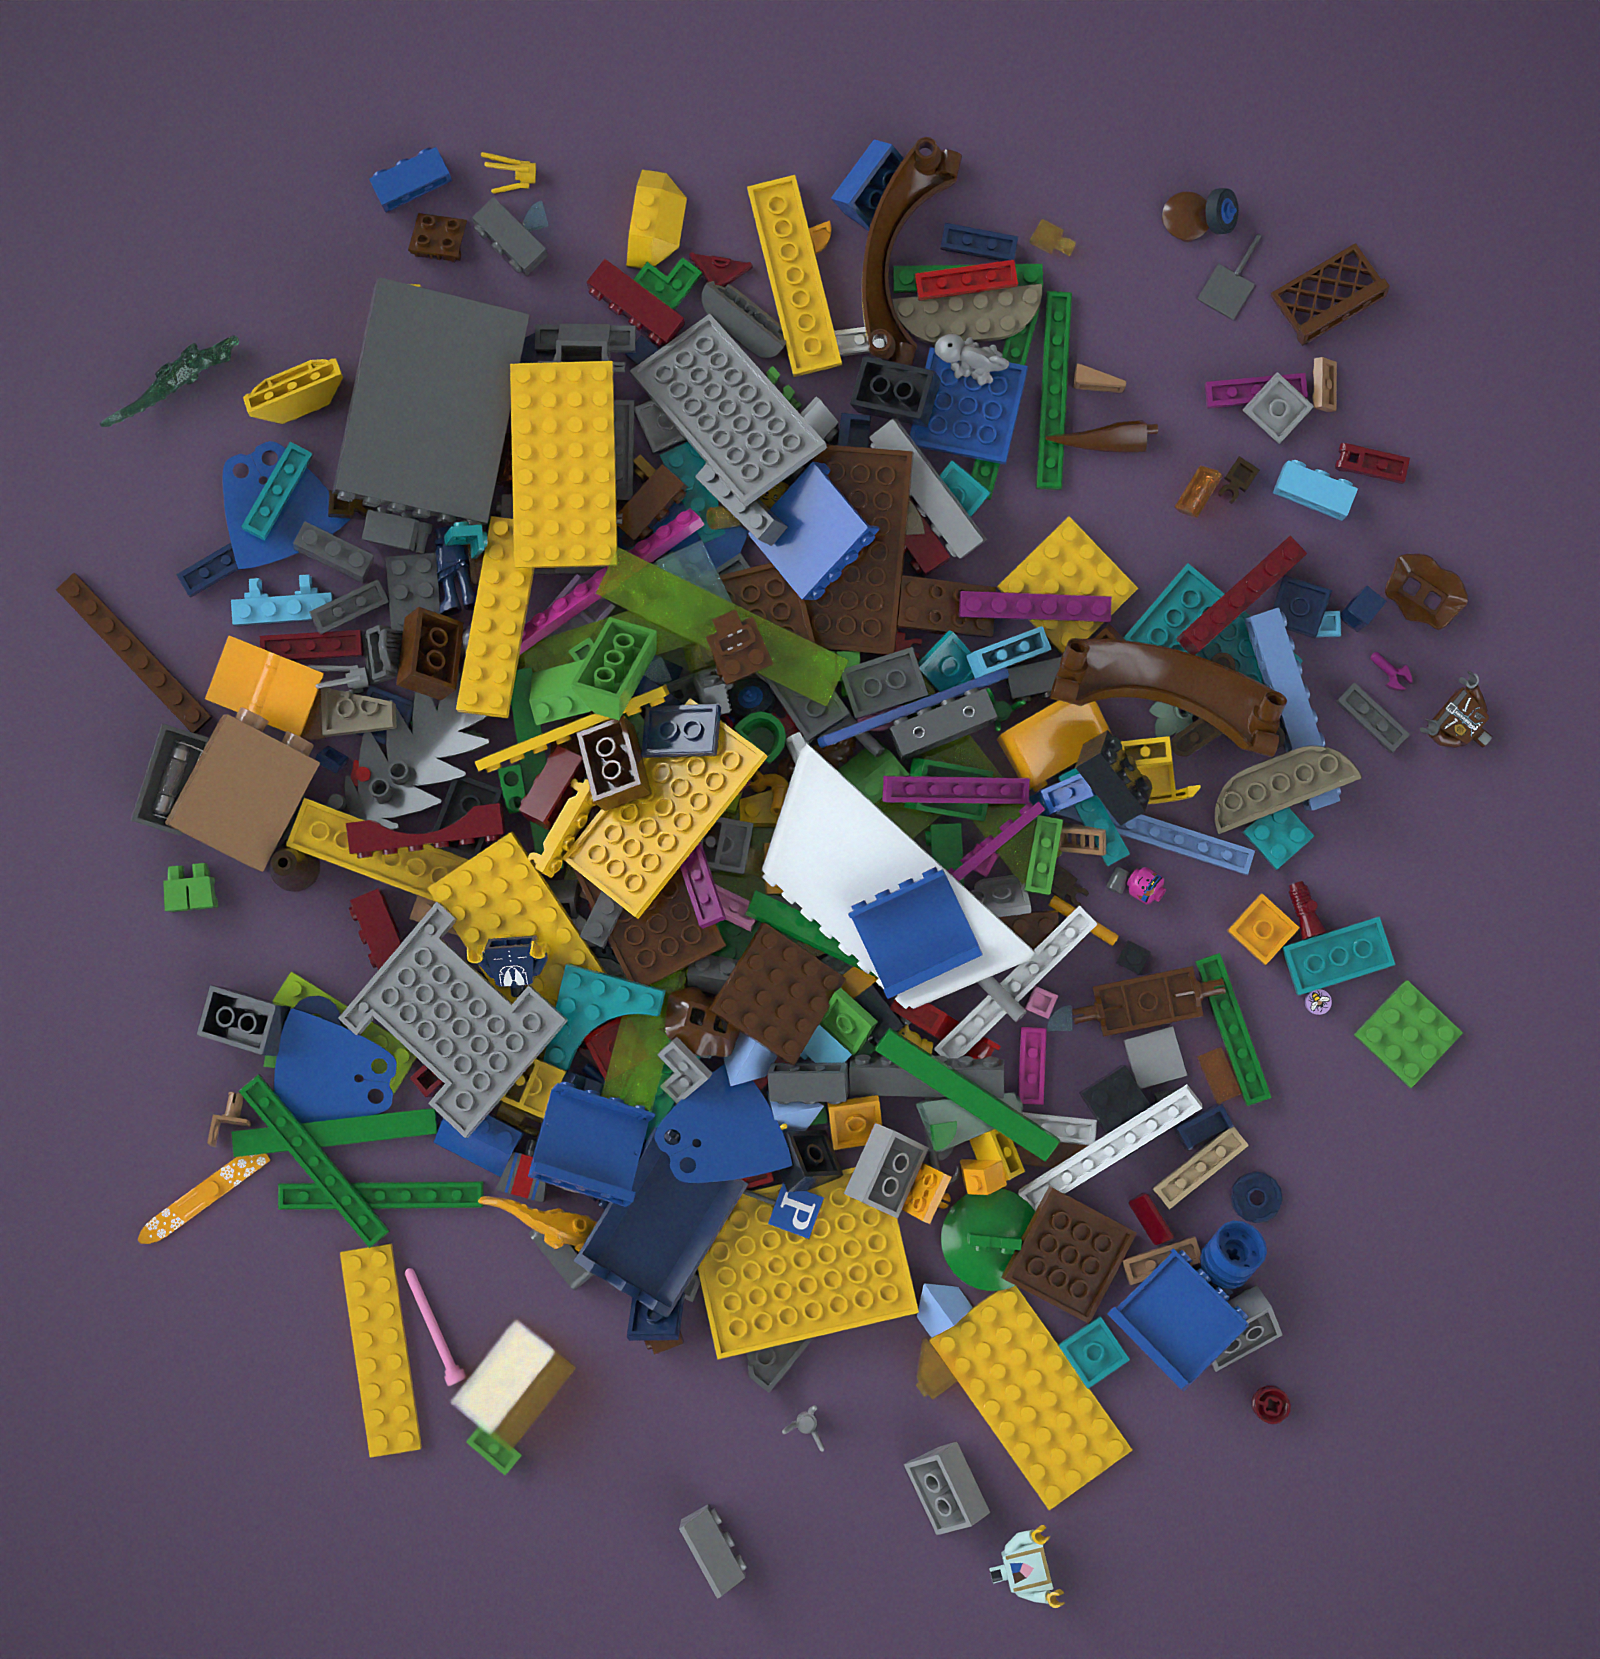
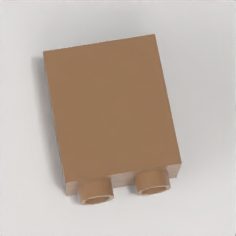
M241 707L235 718L228 714L221 716L165 824L255 870L263 872L320 762L309 757L314 747L312 743L288 731L281 742L268 736L263 731L269 721Z

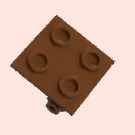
M418 213L408 251L411 254H415V257L429 258L430 256V259L433 260L434 255H437V260L439 261L442 256L443 260L452 261L453 263L456 260L460 261V247L467 220Z

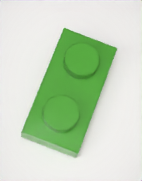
M484 1422L480 1424L466 1441L467 1444L504 1476L522 1456Z

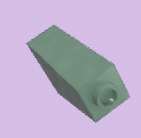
M1014 1092L1004 1093V1098H998L1023 1114L1021 1111L1023 1110L1022 1101L1019 1096H1015ZM950 1099L925 1101L916 1104L932 1146L930 1125L957 1121V1131L951 1143L935 1152H942L994 1129Z

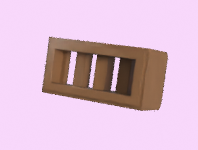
M1082 364L1076 365L1073 385L1075 389L1122 393L1126 387L1125 380Z
M1063 822L1058 851L1105 856L1106 830ZM1068 833H1072V842H1068ZM1077 834H1080V844L1077 843ZM1086 835H1089V846L1086 845ZM1094 836H1099V848L1095 847Z

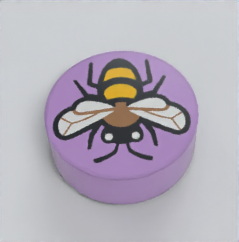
M1322 989L1311 991L1305 997V1006L1312 1014H1324L1330 1009L1332 1004L1330 995Z

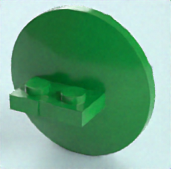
M1003 1188L989 1195L967 1193L962 1196L948 1211L941 1230L942 1252L950 1269L963 1282L977 1289L999 1291L1015 1286L1001 1277L1015 1250H1021V1238L1034 1216L1035 1210L1018 1194Z

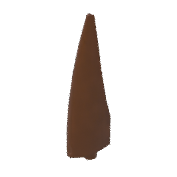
M1143 420L1123 421L1092 430L1045 437L1046 440L1087 450L1146 452L1147 435L1158 434V424H1147Z

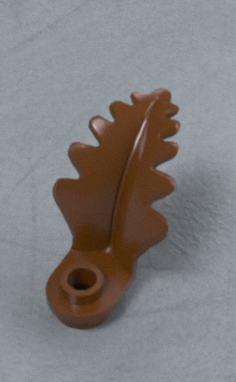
M855 736L838 742L835 746L832 744L824 748L818 745H812L811 747L838 770L839 761L846 764L848 762L847 756L853 755L852 748L856 747L855 742L857 738ZM789 754L788 758H782L778 766V775L784 777L787 782H790L796 765L791 754Z

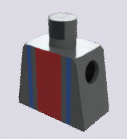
M528 1139L525 1153L513 1151L496 1190L542 1203L545 1202L548 1183L528 1177L537 1144L536 1140Z

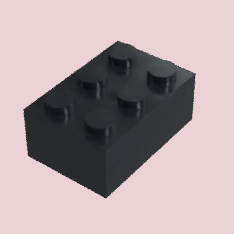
M863 356L850 405L858 413L890 420L897 419L899 422L928 427L941 379L934 370Z
M1107 730L1083 744L1075 768L1121 826L1146 812L1152 791L1151 781L1146 775L1141 774L1133 757L1125 753L1120 740L1116 736H1112Z
M467 776L453 780L433 832L454 824L474 806L502 804L504 800L502 789ZM484 837L475 838L474 844L459 845V841L449 842V847L439 849L470 860L485 850L487 842H485Z
M210 985L197 1035L260 1055L277 1056L282 1030L291 1007L227 987Z
M1120 1065L1079 1092L1106 1135L1151 1107V1104L1125 1065ZM1138 1149L1134 1150L1133 1152H1131L1130 1154L1126 1155V1156L1123 1157V1158L1128 1157L1129 1155H1131L1132 1153H1134V1152L1137 1151Z

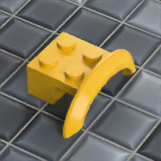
M1170 736L1121 741L1122 749L1128 756L1133 757L1138 770L1151 781L1152 791L1148 804L1191 798L1201 788L1200 785L1176 790Z

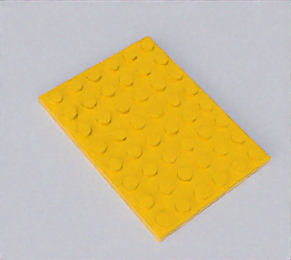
M855 1167L842 1170L843 1176L808 1190L810 1193L824 1197L809 1239L768 1224L774 1205L745 1194L741 1195L698 1267L717 1360L919 1313L897 1218L844 1194ZM782 1184L751 1192L777 1200Z

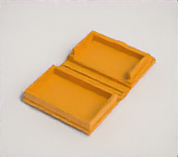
M229 635L205 699L236 712H239L240 708L243 707L268 720V725L301 737L318 692L316 684L321 683L324 673Z

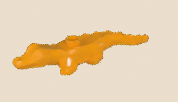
M483 1196L478 1200L480 1204L495 1206L513 1214L526 1225L543 1234L545 1243L554 1249H558L564 1244L574 1245L575 1250L579 1252L597 1224L596 1221L587 1215L565 1212L560 1208L540 1211L514 1200Z

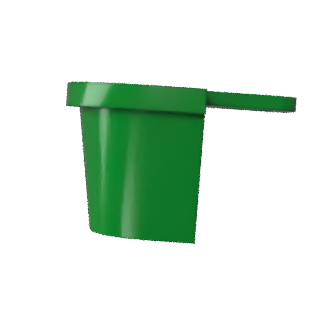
M751 713L734 727L739 735L768 756L765 761L769 764L784 749L786 741L785 728L780 720L770 713Z

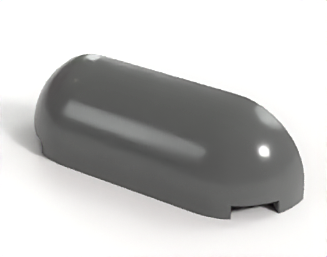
M714 281L706 283L702 291L703 307L706 313L711 314L725 331L752 353L760 357H774L783 349L786 340H784L781 333L782 328L778 322L729 284L726 287L715 285Z

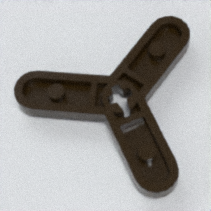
M1221 652L1212 657L1211 661L1236 671L1235 661L1228 653ZM1199 718L1173 737L1171 748L1176 755L1187 757L1223 732L1202 718ZM1278 727L1276 732L1279 735L1277 749L1285 742V733L1280 727Z

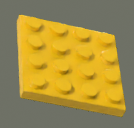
M1070 516L997 586L1002 593L1111 596V615L1138 589ZM1029 620L1036 628L1043 626L1048 641L1062 656L1070 639H1088L1104 623Z

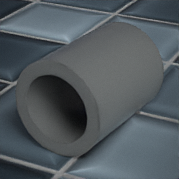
M1115 867L1106 888L1122 895L1131 873L1122 868Z

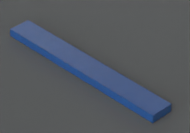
M1007 668L1000 669L817 739L818 744L824 748L902 717L917 713L924 708L938 705L951 697L962 696L966 691L978 687L980 689L999 682L1010 675Z

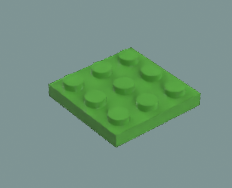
M1405 980L1361 1026L1354 1036L1403 1083L1412 1088L1463 1032L1408 980Z

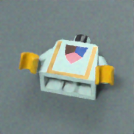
M1040 1525L1036 1530L1018 1532L1005 1545V1550L1001 1552L1004 1565L989 1568L992 1582L998 1583L1008 1580L1011 1592L1015 1593L1018 1597L1032 1602L1049 1604L1053 1608L1064 1605L1065 1602H1059L1056 1599V1596L1064 1594V1591L1061 1589H1057L1054 1592L1050 1591L1053 1590V1585L1043 1544L1050 1539V1536L1044 1537L1040 1533L1046 1529V1526Z

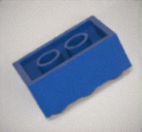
M874 139L833 194L831 200L845 215L869 231L879 201L904 158L892 144Z
M489 1113L469 1138H464L443 1118L434 1143L501 1177L525 1131Z

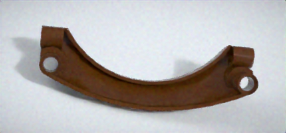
M922 137L916 142L889 181L870 225L863 261L862 308L869 352L877 358H882V360L909 366L913 364L917 344L903 328L892 304L888 280L890 256L899 232L915 210L935 194L956 183L962 155L956 151L940 150L936 141L930 137ZM922 148H928L932 151V154L924 156L919 151ZM875 339H883L886 345L882 348H877L873 345V341Z
M1070 639L1061 658L1050 695L1051 699L1078 706L1102 699L1119 697L1142 698L1166 703L1188 711L1212 724L1241 749L1270 757L1275 755L1278 747L1279 735L1276 732L1280 725V716L1287 703L1286 697L1280 692L1274 691L1258 681L1216 662L1176 649L1113 639Z

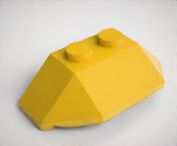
M649 170L641 171L636 187L630 223L627 267L642 269L647 262L656 267L657 264L679 248L687 198L667 173Z
M336 358L330 360H309L264 379L250 394H246L243 399L250 417L280 424L295 420L329 405L343 379V375Z

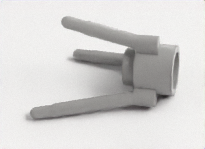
M358 665L307 666L317 671L350 672L345 673L346 678L316 684L317 689L347 684L348 688L353 689L346 692L356 694L364 692L363 688L369 687L365 667L359 668Z
M813 1405L808 1411L801 1412L797 1420L792 1421L790 1425L785 1427L782 1433L787 1434L794 1428H798L799 1431L805 1434L811 1433L819 1450L824 1451L825 1448L816 1430L817 1418L814 1412L817 1410V1406Z

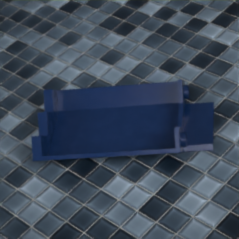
M655 1127L641 1150L631 1190L636 1192L633 1203L624 1207L609 1202L574 1262L590 1273L606 1280L620 1291L637 1299L651 1310L668 1318L748 1186V1183L742 1179L707 1183L679 1181L670 1169V1157L666 1152L660 1150L655 1141L654 1134L657 1129ZM668 1130L664 1135L665 1141L670 1145H676L681 1140L680 1133L676 1130ZM694 1139L692 1144L697 1148L701 1146V1141ZM686 1157L680 1161L679 1166L683 1172L691 1173L695 1170L696 1163L692 1158Z

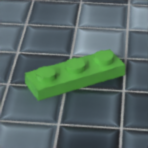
M1037 816L1024 891L1050 895L1063 824L1062 819Z

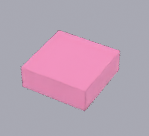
M1034 986L1025 1009L1049 1019L1058 995Z

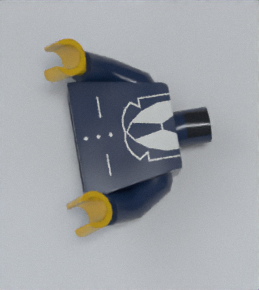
M537 935L493 938L488 940L484 951L481 944L477 945V950L467 947V960L471 963H477L490 978L494 979L497 986H510L512 997H519L526 989L525 985L532 984L535 976L540 975L548 961L546 952L547 942H543L541 946L537 945Z

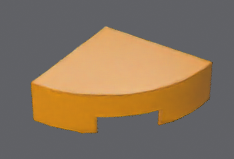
M830 220L809 228L815 254L821 252L830 241Z

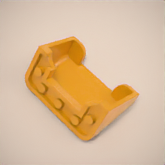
M1057 701L999 735L997 741L1019 778H1030L1029 790L1033 788L1034 792H1037L1048 785L1046 780L1078 761L1083 744L1107 730L1110 733L1111 731L1096 701L1083 706Z

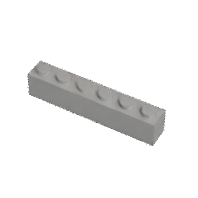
M891 419L869 437L873 442L870 444L871 448L914 452L910 496L912 495L918 502L915 506L923 517L927 515L933 522L930 526L938 537L943 536L948 542L945 546L953 557L964 558L987 540L897 419Z

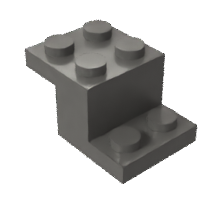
M722 817L718 818L701 840L710 871L720 873V870L738 874L745 873L753 823Z

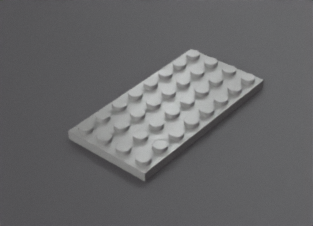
M708 314L630 370L631 376L744 507L748 506L827 448L825 441L711 314Z

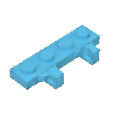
M299 575L300 591H295V595L269 597L267 593L263 594L262 580L260 578L249 579L250 592L244 593L245 599L231 600L232 625L244 626L311 621L312 618L309 611L332 601L333 593H319L317 587L313 588L312 576Z

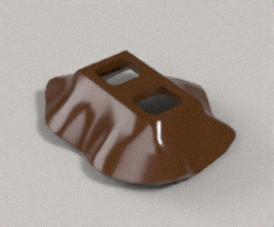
M1404 554L1397 557L1393 572L1386 583L1385 595L1399 606L1406 620L1423 622L1437 630L1446 627L1468 603V595L1460 577L1452 571L1441 568L1432 557L1425 554ZM1408 578H1413L1421 585L1415 596H1411L1403 590V586ZM1429 592H1434L1441 597V602L1436 610H1432L1424 604V600Z
M687 987L674 991L669 995L665 1021L666 1035L671 1041L678 1037L693 1054L698 1056L728 1057L732 1054L741 1031L729 1023L725 1033L713 1029L716 1015L709 1011V1008L716 997L706 996L701 989ZM692 1008L704 1011L705 1015L701 1026L690 1022Z

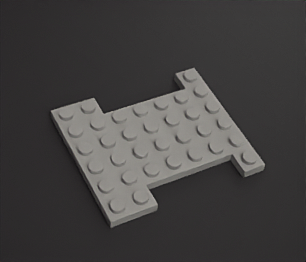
M436 902L338 1019L355 1035H361L374 1018L379 1021L445 1083L428 1104L464 1138H469L566 1024L568 1019L532 986H528L512 1004L442 939L455 924L457 918L440 902Z

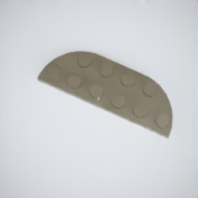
M1042 284L918 301V297L893 299V305L903 328L917 337L918 340L927 344L935 345L940 337L947 334H957L963 341L972 337L974 343L994 341L1016 335L1032 320L1041 303Z
M1319 745L1299 747L1248 767L1235 774L1222 788L1215 806V824L1218 834L1362 778V775L1357 766L1346 755L1333 748Z

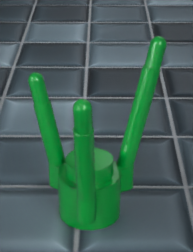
M987 689V693L998 716L994 724L995 729L1000 731L1001 722H1005L1010 717L1011 712L1022 707L1026 702L1022 700L1011 706L1005 701L996 702L991 689Z

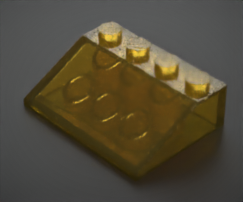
M515 1320L451 1400V1403L497 1442L511 1451L576 1367L518 1320Z

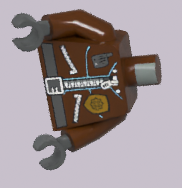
M1467 671L1469 674L1468 680L1463 677L1459 678V682L1466 687L1457 689L1433 719H1425L1428 722V728H1420V732L1428 734L1439 746L1463 747L1471 740H1474L1483 748L1493 737L1482 728L1489 720L1488 709L1478 685L1479 676L1471 671Z

